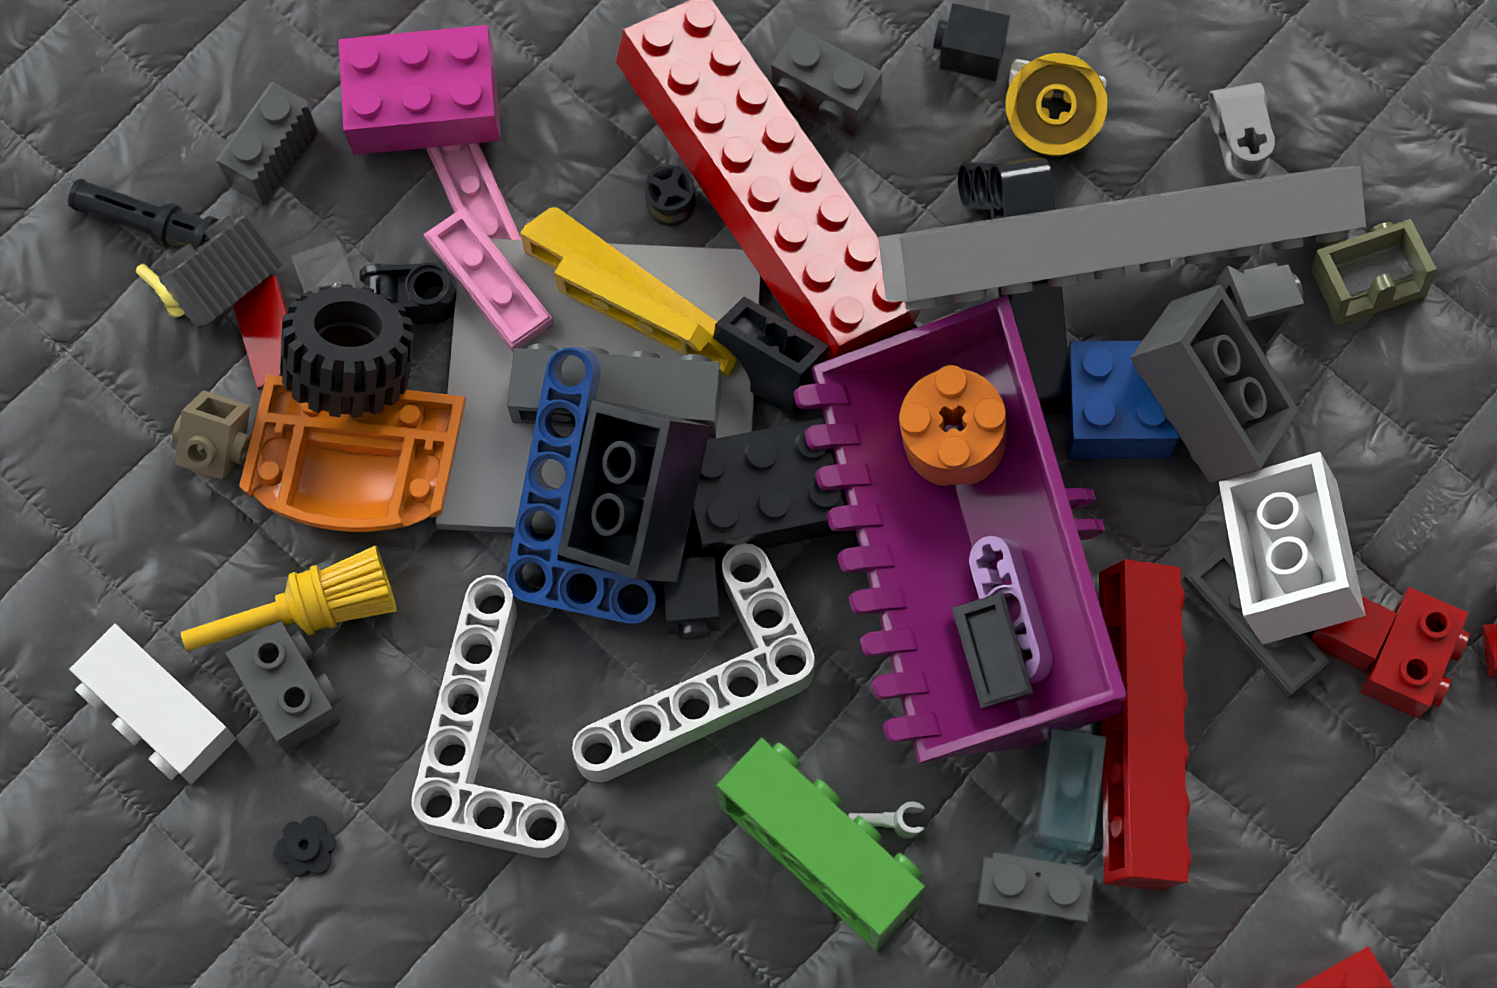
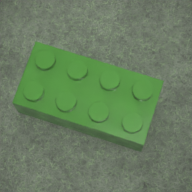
M761 738L717 784L719 807L877 952L920 906L925 886L918 880L923 874L903 854L898 853L893 858L878 844L882 839L881 835L865 819L857 816L852 820L837 806L841 803V799L827 784L820 779H817L812 784L797 770L801 766L800 761L785 746L777 743L772 747Z

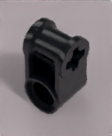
M427 262L405 265L371 264L360 269V281L365 284V287L374 289L375 294L385 293L393 298V304H401L406 310V317L411 318L412 324L444 322L455 313L456 290L449 274L442 266L436 263ZM431 287L443 288L441 293L433 299L421 298L423 293Z

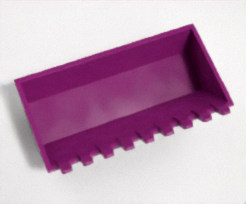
M1008 295L813 366L811 370L815 384L800 386L794 391V397L800 409H822L826 424L808 428L805 431L808 447L813 450L833 449L837 462L836 465L824 466L816 471L815 475L818 486L822 490L841 489L844 490L848 505L835 507L827 512L829 527L833 531L855 530L859 547L844 549L838 554L840 568L845 573L866 572L870 588L855 591L849 596L851 609L857 615L878 613L881 624V631L870 632L861 637L860 643L863 653L867 657L889 655L894 673L880 675L872 680L874 695L879 700L901 698L905 716L891 718L883 724L886 739L891 743L912 741L919 764L935 762L952 756L1029 748L1120 713L1122 711V701L1127 699V695L1081 544L1082 540L1102 535L1103 531H1105L1102 519H1074L1072 510H1081L1094 503L1096 500L1094 491L1088 488L1065 489ZM948 365L972 371L988 380L1000 394L1006 412L1007 442L1002 461L984 480L967 486L966 484L949 485V487L936 485L920 476L908 461L900 429L899 415L902 403L909 390L923 377ZM949 424L945 427V432L947 433L951 428L961 432L963 425L957 424L953 426ZM996 536L1014 541L1022 551L1051 648L1053 662L1046 678L1032 684L1035 696L983 711L980 707L952 608L979 599L969 564L970 553L975 543L981 538ZM995 551L996 558L989 562L990 569L998 570L997 563L1003 559V553ZM1003 579L1005 585L1012 584V581ZM1015 595L1007 597L1013 622H1015L1020 615L1021 606L1018 598ZM1024 650V659L1026 663L1029 659H1032L1033 657L1031 651Z

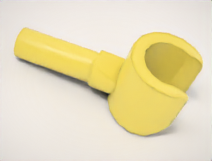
M140 264L136 269V273L155 290V293L159 295L169 314L173 318L184 315V310L179 307L178 302L173 299L172 295L166 290V287L160 283L159 277L145 264Z

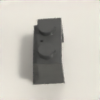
M1275 262L1243 270L1242 272L1227 265L1212 285V287L1222 285L1260 348L1271 346L1304 305L1302 284L1299 278L1292 274L1288 264L1278 267Z
M996 852L993 853V856L983 855L974 914L985 916L988 906L1019 911L1028 918L1042 915L1072 920L1070 930L1081 932L1088 921L1094 876L1085 872L1086 868Z

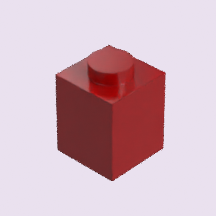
M1362 596L1366 616L1314 630L1310 639L1321 651L1365 672L1376 659L1397 613Z

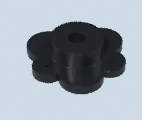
M309 816L301 824L289 822L285 825L283 829L285 837L276 843L274 854L281 863L289 864V871L294 876H303L307 871L316 875L323 874L331 865L329 853L336 848L337 841L332 834L326 833V824L321 818ZM308 842L309 847L305 850H302V844Z

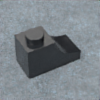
M745 296L715 324L713 339L725 346L745 369L751 383L750 392L791 416L799 409L795 401L794 391L800 386L815 384L811 368L826 361L829 345Z

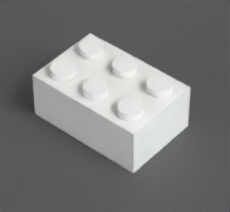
M1321 452L1219 482L1243 616L1262 645L1366 616L1338 483Z

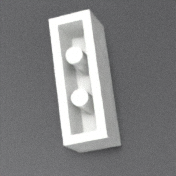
M116 624L69 669L82 682L75 690L97 711L106 704L119 717L112 725L134 746L141 739L151 746L155 752L148 759L171 781L179 773L192 785L236 740L235 736L221 721Z

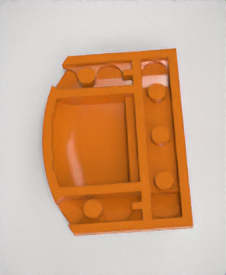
M266 374L239 487L249 497L253 495L264 506L282 517L298 523L329 530L350 532L390 530L412 525L428 517L433 518L443 513L466 398L465 396L406 390L404 394H399V401L393 406L384 405L382 412L376 414L365 412L363 417L352 418L350 414H341L339 418L329 416V412L323 410L319 413L308 409L307 402L299 404L292 398V391H287L283 386L282 376Z

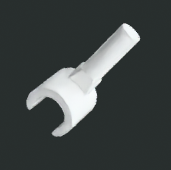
M912 801L903 804L896 812L849 813V818L854 820L857 816H860L874 827L893 828L900 837L913 838L923 831L924 827H908L903 821V813H922L925 808L920 803Z

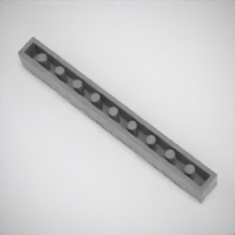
M1361 167L1324 168L878 237L885 299L886 301L905 302L906 310L928 309L938 306L937 297L953 295L954 302H969L985 299V289L1001 287V294L1003 295L1033 291L1032 282L1045 279L1048 280V287L1067 286L1080 283L1079 274L1094 272V279H1108L1125 276V266L1139 264L1140 272L1158 271L1171 268L1170 259L1184 257L1185 264H1200L1216 261L1215 252L1223 250L1229 251V257H1241L1260 254L1259 245L1272 243L1273 250L1303 247V237L1316 236V243L1346 240V230L1366 227Z

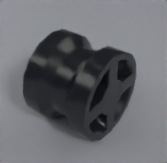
M664 165L653 170L647 177L644 186L647 211L651 218L660 225L669 227L678 226L688 221L693 215L696 206L694 182L689 172L675 165ZM674 198H679V199H680V201H675V202H672V203L667 204V202H668L669 200H671V199H674Z

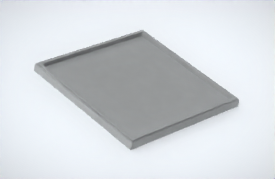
M491 239L553 318V326L521 348L528 349V346L531 344H548L556 347L558 350L566 347L601 348L608 351L609 355L630 356V353L634 351H649L658 354L660 358L681 359L684 356L558 292L554 274L556 269L526 254L522 240ZM609 244L717 322L744 296L759 305L761 276L743 249ZM458 282L447 394L465 396L466 405L443 513L436 516L435 524L437 529L514 533L535 424L512 422L507 402L513 353ZM738 361L729 378L721 375L722 383L716 438L752 432L754 393L750 392L751 383L749 377ZM553 426L554 430L564 437L570 436L575 427ZM548 459L543 465L542 477L549 486L559 488L565 481L566 472L560 462ZM537 511L532 519V527L536 534L554 535L556 523L549 513ZM689 533L687 534L686 541H690Z

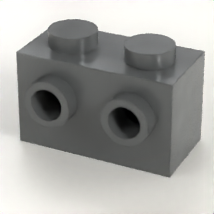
M796 26L771 64V85L776 93L787 102L796 104L819 116L828 124L857 136L881 99L883 72Z
M279 621L225 653L273 737L285 753L340 721L332 705L338 703L341 699L325 673L315 678L307 664L309 660L315 658V655L300 630L290 635L283 623Z

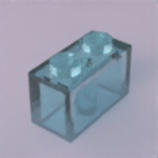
M1052 729L1046 745L1033 847L1081 855L1088 854L1094 841L1106 737Z

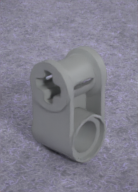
M1258 82L1210 91L1208 101L1211 123L1215 134L1218 136L1228 175L1238 182L1263 178L1270 166V156L1275 147V136L1268 116L1267 99L1262 84Z

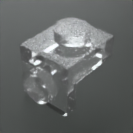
M338 239L291 256L304 293L308 291L316 293L319 292V287L328 285L333 288H339L341 284H351L352 288H358L342 240Z

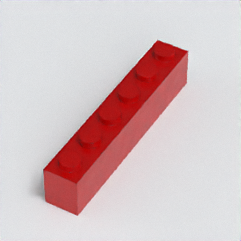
M1124 559L1099 572V605L1127 695V699L1122 701V711L1101 720L1104 885L1163 890L1188 882V871L1191 866V852L1187 846V817L1190 811V799L1186 793L1185 766L1188 761L1189 748L1185 741L1184 730L1187 693L1183 688V661L1186 655V642L1182 637V609L1185 602V592L1181 586V567Z

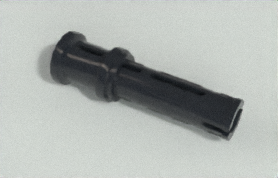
M81 178L74 182L68 196V206L71 207L70 209L79 210L115 224L149 234L157 245L164 248L171 245L183 248L191 244L196 250L209 240L204 231L219 220L212 216L203 219L185 213L179 205L174 203L164 204L159 207L126 194L94 185Z

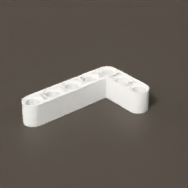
M743 543L735 545L727 551L722 563L725 591L754 650L580 730L574 738L572 751L578 770L583 777L600 783L612 780L792 697L810 685L814 676L815 657L813 649L768 557L762 549L753 544ZM744 564L752 565L760 572L755 580L747 583L736 580L732 573L738 566ZM769 609L778 612L783 619L776 627L768 629L757 625L754 618L759 612ZM794 655L803 660L805 667L798 674L787 675L780 672L776 664L782 657ZM739 677H748L758 685L755 692L747 697L735 696L729 691L728 687L733 680ZM691 699H701L709 706L707 714L696 720L686 718L680 710L683 704ZM643 721H653L661 727V732L654 740L642 742L635 739L632 735L635 726ZM595 743H605L612 748V754L607 761L596 765L584 759V754L588 747Z
M485 575L477 578L470 584L464 598L414 786L411 805L414 814L422 826L435 835L538 858H549L561 852L568 841V827L562 812L555 804L541 799L473 785L517 619V605L511 588H508L506 581L495 575ZM500 596L504 598L505 603L498 612L485 614L479 611V606L486 597ZM487 645L492 648V653L485 662L471 664L466 661V655L472 647ZM472 694L479 698L476 709L469 714L459 715L452 711L455 700L462 695ZM457 744L466 748L465 756L458 764L445 766L439 763V756L447 746ZM446 795L452 798V806L444 816L432 818L426 815V806L433 797ZM499 807L504 810V818L501 824L493 829L478 827L477 818L485 808ZM540 818H549L557 823L554 835L544 841L531 839L529 837L531 825Z

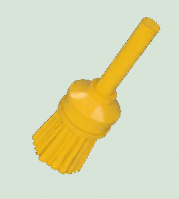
M375 545L322 570L319 569L318 565L310 567V570L298 574L296 572L289 573L286 590L284 593L275 595V602L182 631L181 637L184 647L188 652L275 624L279 621H282L284 626L296 623L308 636L316 634L318 630L327 627L330 629L337 627V622L396 612V602L378 547Z

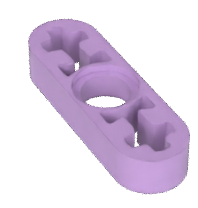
M996 536L983 537L975 543L969 557L970 569L978 597L981 599L1003 592L1006 598L1011 595H1015L1018 598L1021 611L1014 625L1017 634H1020L1018 639L1023 656L1024 650L1032 652L1033 658L1026 662L1031 683H1038L1049 674L1053 657L1022 551L1010 539ZM995 551L1003 553V559L997 563L998 570L990 569L989 562L996 558ZM1003 579L1012 581V584L1005 585Z

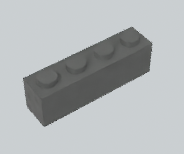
M531 344L528 346V349L514 348L507 402L512 422L535 424L546 365L549 358L558 351L556 347L548 344ZM585 347L597 356L600 363L597 401L630 405L711 426L709 437L716 438L722 383L720 362H711L710 358L697 354L684 355L681 359L660 358L658 354L649 351H634L630 353V356L609 355L608 351L601 348ZM573 355L569 356L562 365L563 378L569 384L579 385L586 375L583 361ZM560 407L552 416V425L575 427L576 420L568 409Z

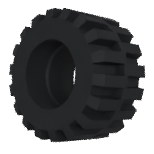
M341 284L339 288H333L328 285L319 287V292L308 291L302 294L301 301H293L289 305L288 314H284L282 320L280 375L282 376L283 386L287 391H292V398L299 404L307 402L308 409L317 413L323 410L329 412V416L340 418L341 414H350L352 418L363 417L365 412L372 414L382 412L384 405L393 406L399 401V394H404L408 387L413 344V324L411 318L406 317V310L401 304H393V298L385 293L375 294L374 289L365 286L362 289L352 288L351 284Z

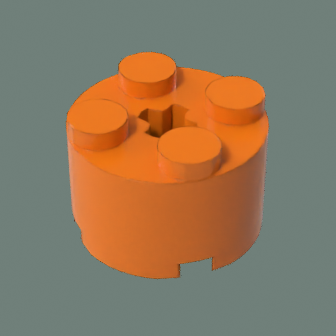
M948 365L920 379L907 393L899 415L900 429L908 461L920 476L936 485L949 487V485L966 484L967 486L984 480L998 467L1004 456L1007 442L1006 412L1000 394L988 380L972 371ZM949 424L953 426L962 424L963 430L960 432L955 428H951L946 433L945 427Z

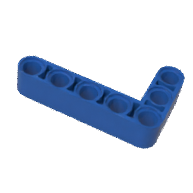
M566 347L556 351L549 358L546 365L507 567L506 583L508 588H511L512 594L524 602L624 623H639L651 616L660 606L662 589L658 581L634 579L558 555L590 401L596 400L600 380V363L597 356L591 350L583 347ZM572 355L580 358L586 368V375L579 385L569 384L562 375L563 362ZM560 407L568 409L576 420L575 429L568 437L559 435L552 426V416ZM548 459L560 462L565 469L566 478L559 488L549 486L542 477V468ZM537 511L549 513L556 523V530L550 539H544L534 532L532 519ZM526 563L538 564L544 570L546 581L542 589H533L524 582L522 571ZM585 573L595 580L597 593L594 599L584 600L574 592L573 580L576 574ZM637 584L646 590L648 595L646 609L642 611L633 610L626 605L623 592L627 585Z

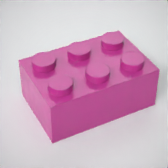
M488 25L338 39L343 130L353 155L501 141L495 53Z

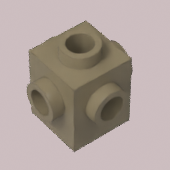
M203 390L182 410L175 423L172 433V442L177 444L175 465L193 470L195 474L201 477L223 480L237 464L242 465L246 460L251 435L247 434L251 405Z

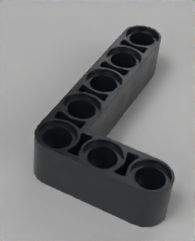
M1005 158L960 164L958 168V192L961 203L965 208L991 210L992 219L1056 210L1052 172L1049 163L1044 158ZM1047 279L1033 281V291L1007 294L1042 412L1066 409L1069 406L1070 372L1062 286L1048 287ZM998 287L999 297L1006 296L1001 294V287Z

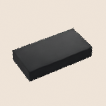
M1000 592L953 607L952 610L981 709L987 711L1035 696L1006 595Z

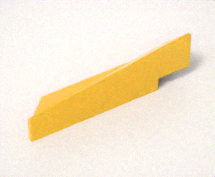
M557 207L549 208L524 226L520 233L524 252L556 269L554 274L558 292L682 355H703L710 358L711 362H720L721 375L729 378L738 363V359L725 346L713 339L716 320Z

